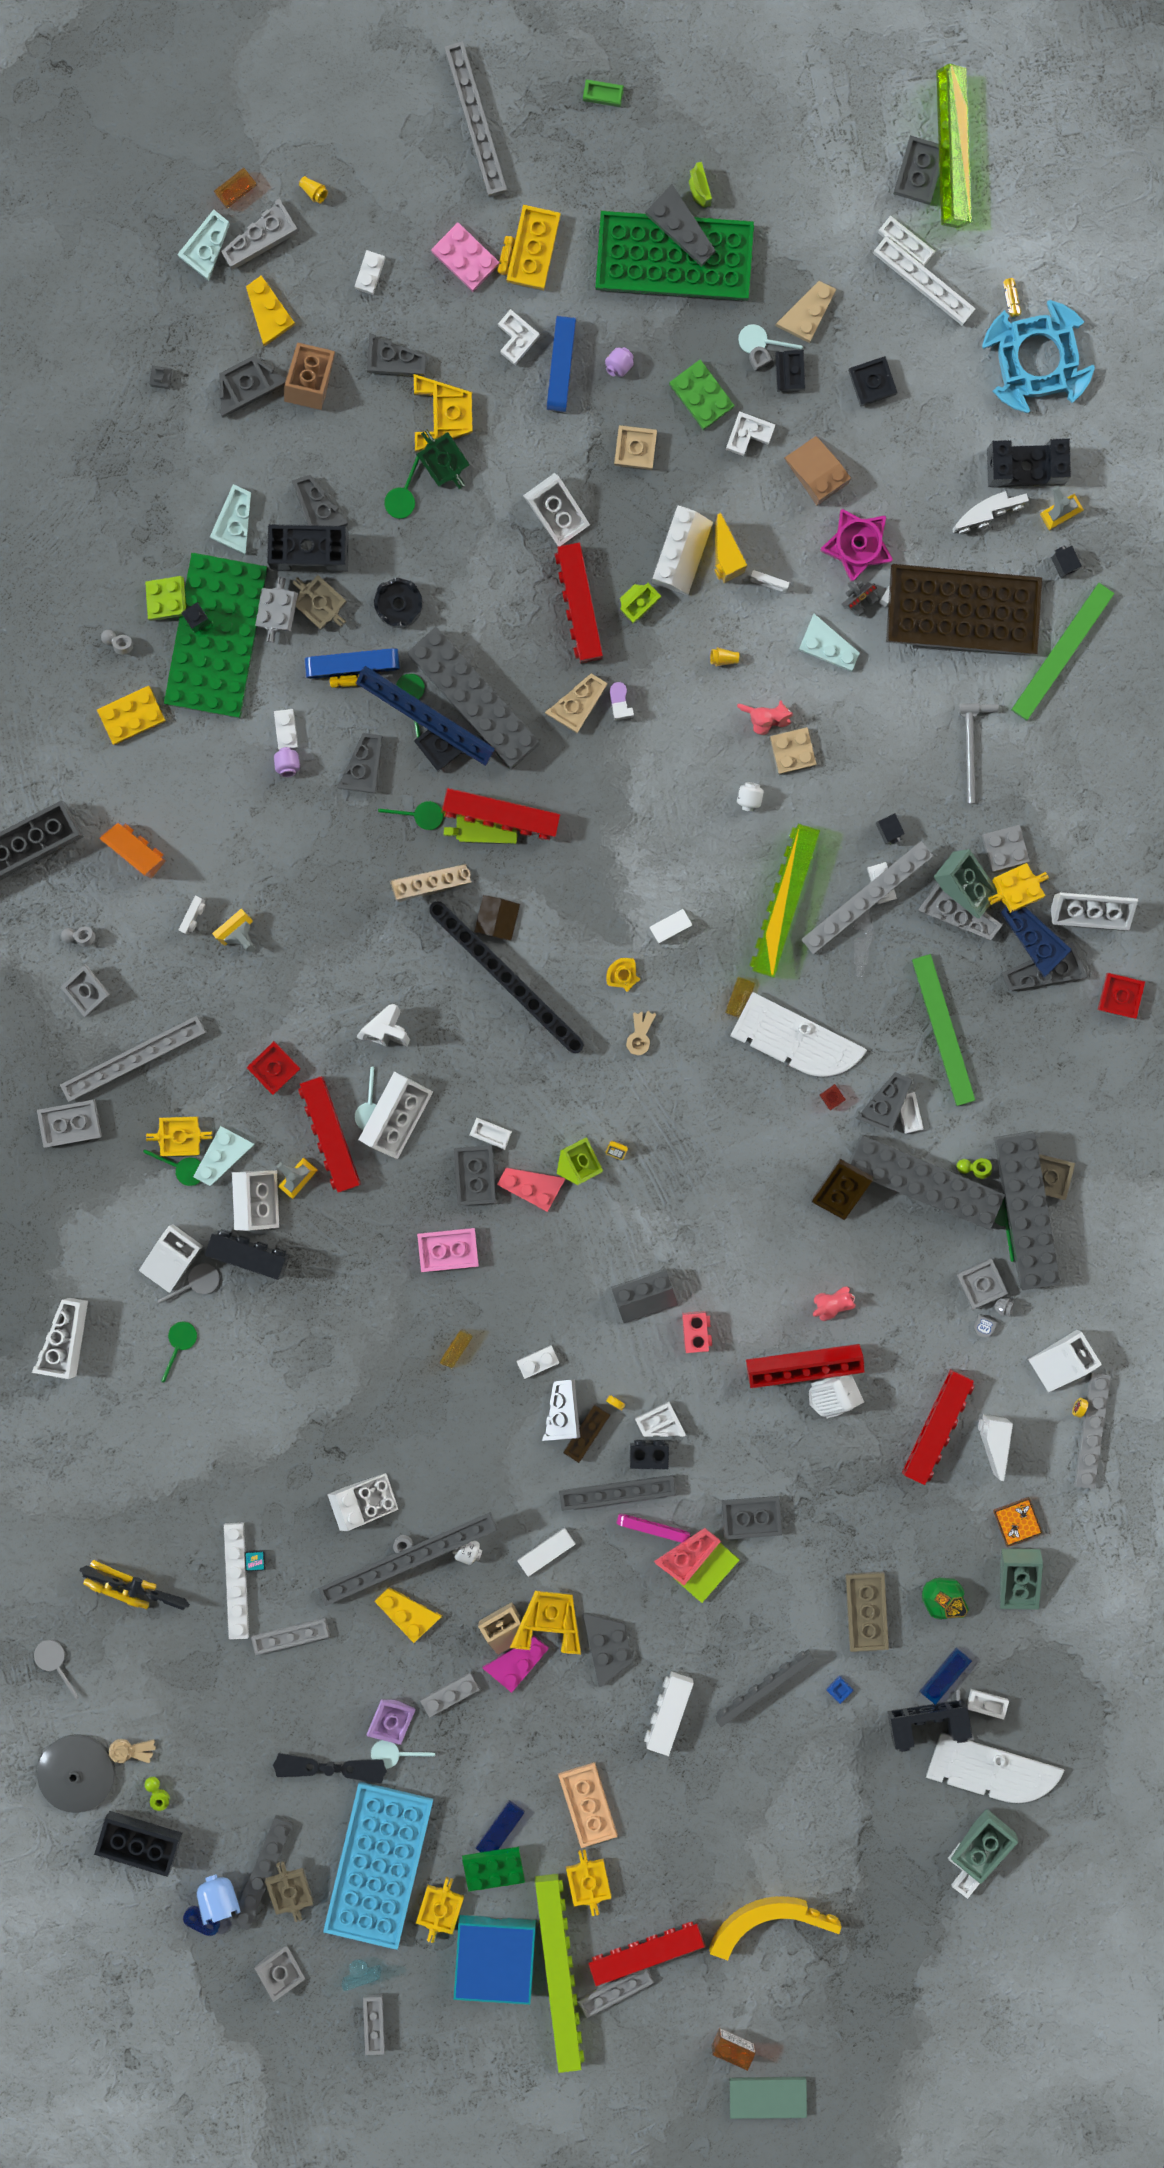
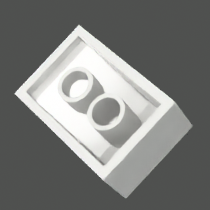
M555 473L523 495L558 547L590 525L560 477Z
M983 1415V1419L979 1420L978 1430L981 1431L980 1434L993 1474L1000 1481H1004L1013 1423L1003 1417Z

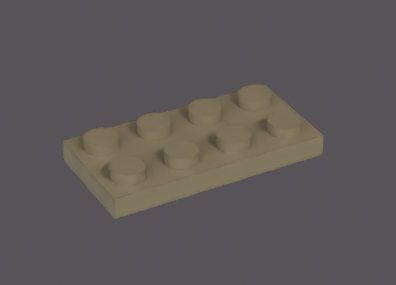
M884 1572L845 1574L850 1652L889 1650Z

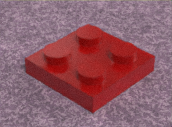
M1106 973L1098 1011L1137 1019L1145 981Z
M275 1041L246 1067L272 1095L277 1093L301 1070Z

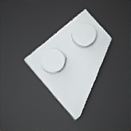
M669 1401L635 1418L644 1437H683L686 1435Z

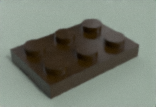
M839 1159L812 1198V1203L845 1220L873 1181V1176Z

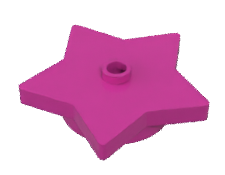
M841 509L837 533L821 547L820 551L841 561L849 580L852 582L870 565L891 563L893 559L882 540L886 516L860 519L850 512ZM860 542L861 547H857L854 543Z

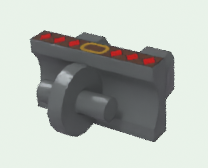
M852 581L849 582L848 586L850 589L846 592L849 598L842 605L854 615H860L865 610L860 603L863 599H866L868 604H873L879 599L875 591L877 586L875 583L871 584L869 582L865 585L862 581H859L857 584Z

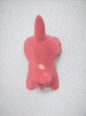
M782 700L779 701V705L776 708L772 709L764 707L753 708L737 704L741 711L750 713L753 731L759 735L767 734L773 725L785 727L791 724L789 718L793 716V713L787 709Z
M847 1286L842 1287L832 1295L819 1293L814 1297V1303L817 1304L818 1309L813 1312V1316H819L822 1321H828L833 1319L839 1312L852 1310L855 1308V1296L849 1293L850 1289Z

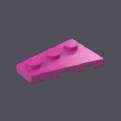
M533 1635L530 1650L512 1649L500 1655L494 1661L487 1663L482 1668L512 1693L547 1652L549 1647Z

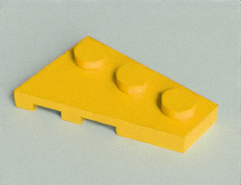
M390 1587L374 1601L413 1643L442 1617L441 1614L427 1609L426 1606L414 1602L409 1597Z

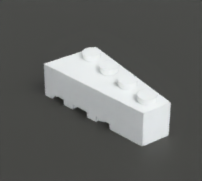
M74 1298L61 1300L52 1322L53 1325L47 1334L46 1342L40 1351L39 1359L32 1373L65 1379L76 1377L88 1301Z

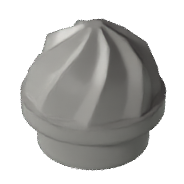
M1009 1298L999 1299L995 1303L996 1311L1003 1317L1005 1315L1010 1317L1014 1302L1010 1301Z

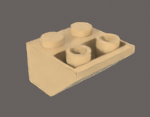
M513 1602L480 1620L478 1627L487 1643L499 1655L510 1648L522 1618Z

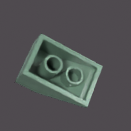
M970 849L952 852L934 876L942 890L976 918H980L989 907L988 897L997 894L996 887Z
M1001 1549L1000 1609H1039L1043 1570L1040 1549Z
M986 1809L973 1823L952 1855L951 1860L981 1884L1018 1843L1017 1835L1011 1828Z

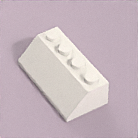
M677 506L652 579L653 584L685 595L689 594L713 524L712 521L696 511Z
M1058 893L1054 895L1051 906L1052 923L1054 925L1130 930L1138 899Z
M394 1072L358 1140L375 1150L398 1159L433 1091Z

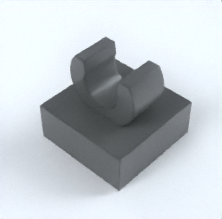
M152 365L149 385L151 387L170 389L172 369Z

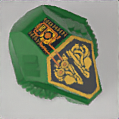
M934 1578L924 1585L922 1601L931 1617L939 1620L964 1618L969 1611L963 1598L965 1595L964 1589L957 1580Z

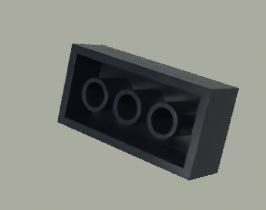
M224 1229L211 1234L204 1256L276 1280L283 1277L290 1257L289 1254H286V1250L278 1247L275 1249L268 1248V1244L257 1241V1243L250 1242V1238L239 1235V1237L232 1236V1232Z
M109 1811L105 1817L94 1855L168 1877L172 1870L183 1833Z

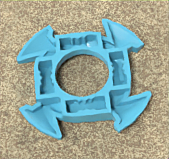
M1052 300L1047 301L1051 317L1050 315H1040L1010 323L1008 321L1009 315L1004 310L989 327L982 344V348L986 349L999 343L998 358L1004 387L998 386L992 392L1003 403L1024 413L1030 412L1024 396L1041 397L1065 391L1068 394L1067 399L1073 403L1090 383L1095 366L1091 365L1077 372L1079 353L1073 328L1078 329L1084 321L1072 309ZM1045 336L1056 344L1060 360L1055 371L1046 376H1033L1022 368L1018 359V350L1021 343L1029 337Z

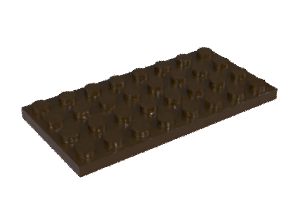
M892 564L886 643L1037 655L1042 577Z

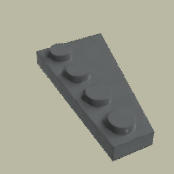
M671 184L650 206L645 215L702 267L713 256L715 249L673 184Z

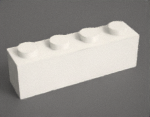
M672 1671L669 1677H665L663 1683L664 1693L663 1695L660 1694L657 1700L659 1708L657 1713L654 1712L650 1723L653 1725L651 1731L647 1730L644 1742H647V1749L666 1756L670 1754L693 1687L692 1678Z

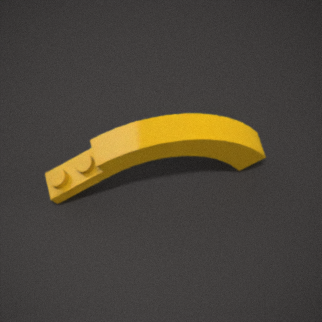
M787 1896L767 1897L753 1901L731 1914L714 1935L709 1951L710 1955L728 1961L739 1939L753 1927L769 1920L794 1919L837 1934L840 1933L841 1923L834 1915L827 1914L826 1916L820 1914L814 1908L807 1909L806 1900Z

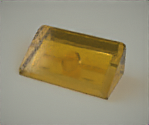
M737 977L725 1010L726 1014L737 1018L740 1017L754 989V982Z
M460 1329L441 1358L440 1364L453 1368L473 1336Z

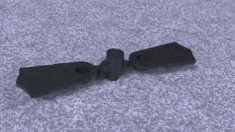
M87 1565L79 1570L84 1578L101 1583L106 1582L114 1588L123 1586L124 1590L129 1591L128 1595L131 1597H136L137 1594L143 1596L146 1593L147 1598L150 1600H160L164 1604L180 1610H184L190 1605L186 1598L155 1589L145 1590L142 1586L143 1580L138 1577H133L131 1582L124 1583L119 1577Z
M278 1753L273 1763L276 1777L313 1776L317 1771L324 1772L326 1776H331L334 1773L342 1772L346 1778L381 1784L387 1773L383 1759L349 1760L344 1762L343 1765L334 1764V1762L330 1761L328 1763H319L318 1765V1762L313 1758ZM307 1764H312L314 1768L308 1769ZM352 1766L354 1770L349 1772L347 1767Z

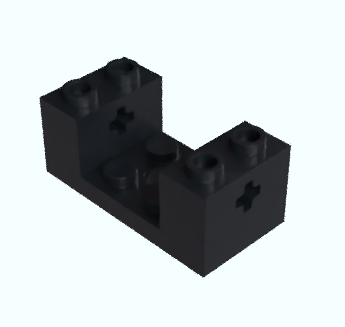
M1070 438L1050 439L1046 445L1012 446V440L992 441L987 448L988 487L1065 485L1071 478ZM1028 461L1031 464V470H1024L1021 466L1022 462Z
M268 524L267 564L271 570H291V565L326 566L329 571L348 572L349 532L346 526ZM304 541L312 542L310 550L302 549Z
M963 1699L887 1711L892 1742L895 1750L900 1752L910 1751L912 1747H915L912 1723L919 1726L926 1724V1721L932 1720L935 1723L944 1722L945 1718H947L949 1734L953 1741L964 1743L968 1742V1739L973 1738L968 1708Z

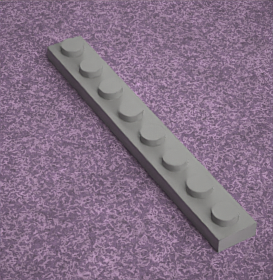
M462 41L445 46V52L488 197L506 193L507 188L464 43Z
M922 841L919 842L801 940L815 954L930 860L933 854Z
M195 1016L60 1084V1087L68 1102H71L205 1034L206 1031L199 1017Z

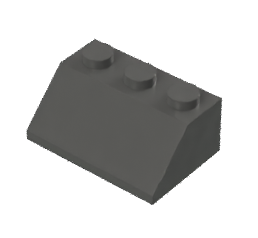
M666 1268L611 1287L623 1323L678 1305Z

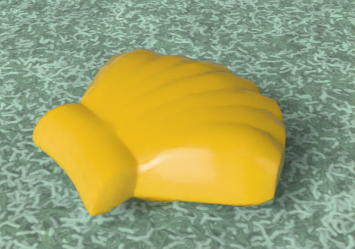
M632 958L617 959L609 966L606 974L608 986L622 987L626 992L640 980L636 976V962Z

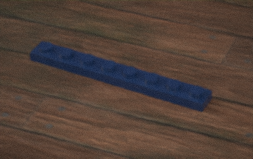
M365 666L361 670L356 684L484 766L489 763L495 748Z

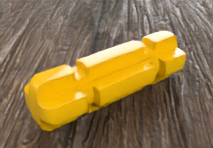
M505 236L503 244L505 246L502 247L499 261L501 264H499L497 270L501 275H508V265H510L513 252L512 247H514L515 238L512 236Z
M1014 278L1005 279L1003 284L1004 289L1007 290L1005 294L1008 307H1010L1009 313L1011 317H1017L1021 314V309L1018 306L1017 289L1014 288L1016 284Z
M356 675L340 676V678L338 676L330 677V686L332 688L357 686L356 682L359 675L357 677Z

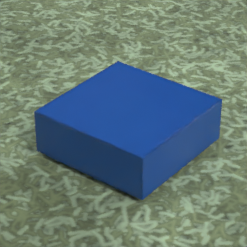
M840 1676L826 1688L827 1692L839 1704L854 1691Z

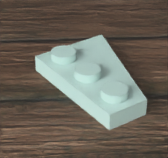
M213 210L178 253L179 258L208 281L229 228V221Z
M233 484L210 538L240 553L246 554L251 492Z
M813 614L799 651L852 672L859 652L819 617Z
M220 1126L193 1177L212 1186L255 1144Z

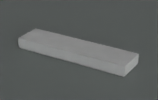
M325 1617L252 1635L251 1640L256 1656L329 1638L330 1632Z
M648 1968L615 1979L578 1999V2004L587 2019L653 1984L654 1980Z

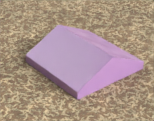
M381 1699L367 1736L401 1745L416 1709L396 1700Z

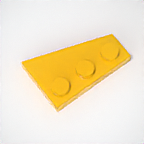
M262 275L246 286L260 336L265 347L295 326V322Z

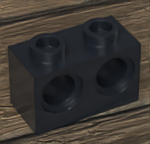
M634 1440V1443H630V1469H669V1444L665 1443L664 1440H654L653 1443H646V1440ZM641 1449L645 1452V1456L643 1458H636L634 1453ZM656 1450L664 1452V1456L660 1459L655 1458L653 1454Z

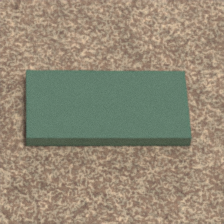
M806 2077L730 2078V2119L807 2118Z

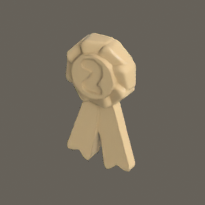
M647 1011L643 1022L642 1012L639 1014L633 1013L635 1032L629 1035L626 1047L631 1054L642 1055L648 1051L650 1040L646 1033L656 1016L655 1013L651 1014Z
M117 1739L109 1747V1756L116 1763H125L131 1757L150 1763L153 1753L146 1751L156 1749L154 1745L155 1740L131 1745L128 1740Z

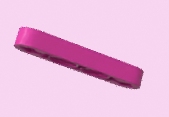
M619 1513L616 1524L681 1543L689 1539L691 1534L682 1529Z

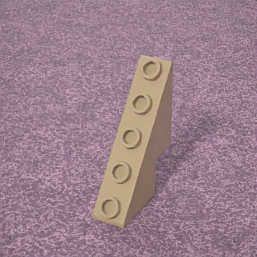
M466 864L391 881L398 902L419 896L425 897L471 883L470 871L467 869Z

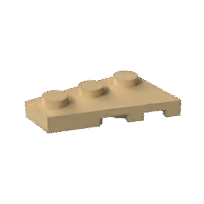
M818 281L776 323V327L810 343L836 289Z

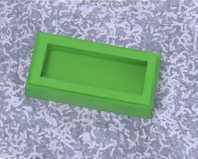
M586 79L583 101L621 107L624 86Z

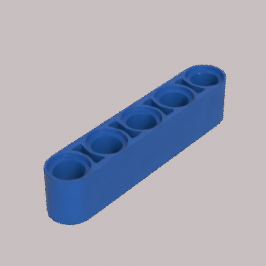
M556 317L547 398V410L566 412L576 324V318Z
M398 649L312 656L304 659L306 678L308 679L360 674L365 666L374 672L400 669Z

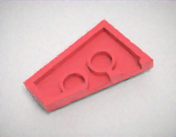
M506 1168L497 1185L548 1212L565 1178Z
M704 1528L654 1562L682 1585H685L721 1541Z

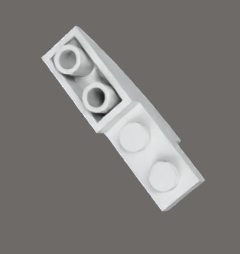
M1005 491L983 500L970 509L952 529L953 533L959 532V534H964L971 531L970 528L978 527V529L988 527L989 523L994 519L992 514L996 517L1005 514L1007 510L1019 511L1023 509L1029 501L1027 493L1008 498Z

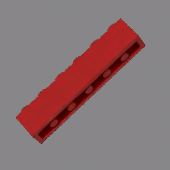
M580 542L557 547L558 553H554L556 565L560 564L562 572H558L560 584L564 583L565 591H562L564 603L568 602L569 609L566 610L568 621H572L573 628L570 629L571 639L576 640L577 647L573 648L575 659H579L580 664L603 659Z
M450 788L446 789L441 813H445L447 818L456 819L458 816L464 818L465 822L475 823V821L483 822V826L494 828V825L501 826V830L513 832L514 829L520 831L521 835L531 836L535 834L539 835V839L550 841V838L556 837L560 814Z
M324 1076L300 1083L301 1088L298 1091L301 1099L306 1101L307 1106L304 1108L308 1118H312L313 1124L311 1128L314 1136L318 1135L320 1141L317 1143L318 1149L321 1154L324 1153L326 1160L323 1162L326 1171H330L332 1175L330 1183L333 1190L336 1189L337 1193L361 1185Z
M860 1344L746 1359L750 1388L865 1373L864 1357Z
M950 1369L902 1470L904 1476L923 1485H926L927 1481H931L934 1471H932L934 1465H938L941 1460L942 1454L940 1453L942 1448L946 1447L949 1443L950 1431L956 1428L959 1412L962 1413L966 1407L965 1400L967 1395H971L974 1390V1380Z
M693 1921L683 1924V1929L675 1931V1928L664 1931L665 1935L659 1938L657 1934L647 1937V1942L639 1944V1941L628 1944L629 1948L623 1951L621 1947L611 1950V1955L606 1957L603 1954L592 1957L593 1961L588 1964L595 1986L706 1947L698 1923L694 1925Z

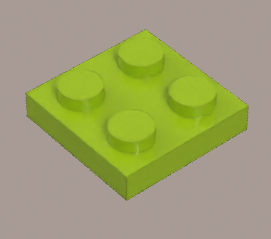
M182 576L145 581L148 620L154 621L183 616L181 612L186 610L184 578Z

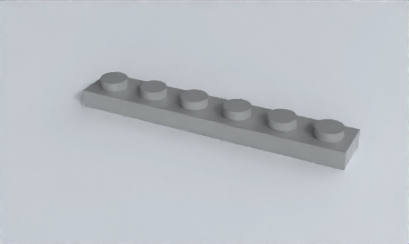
M1090 1372L1086 1399L1088 1401V1408L1083 1419L1074 1486L1095 1489L1111 1375Z

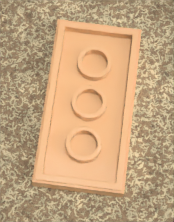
M595 1762L558 1773L581 1848L618 1837Z

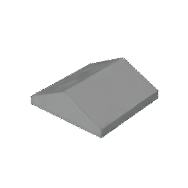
M86 964L61 986L62 990L84 1017L103 1004L110 995Z
M287 1945L267 1955L254 1968L272 2002H275L305 1980Z

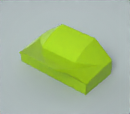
M698 162L690 170L689 186L693 200L705 208L711 206L712 197L703 164Z
M649 582L645 585L634 584L620 598V610L634 624L658 602L661 595Z

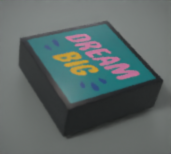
M265 1550L245 1551L246 1571L266 1569Z

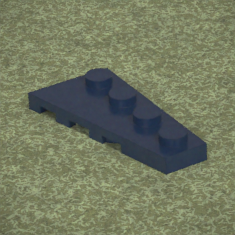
M1007 906L1002 910V915L1044 978L1072 951L1070 947L1026 907L1010 913Z

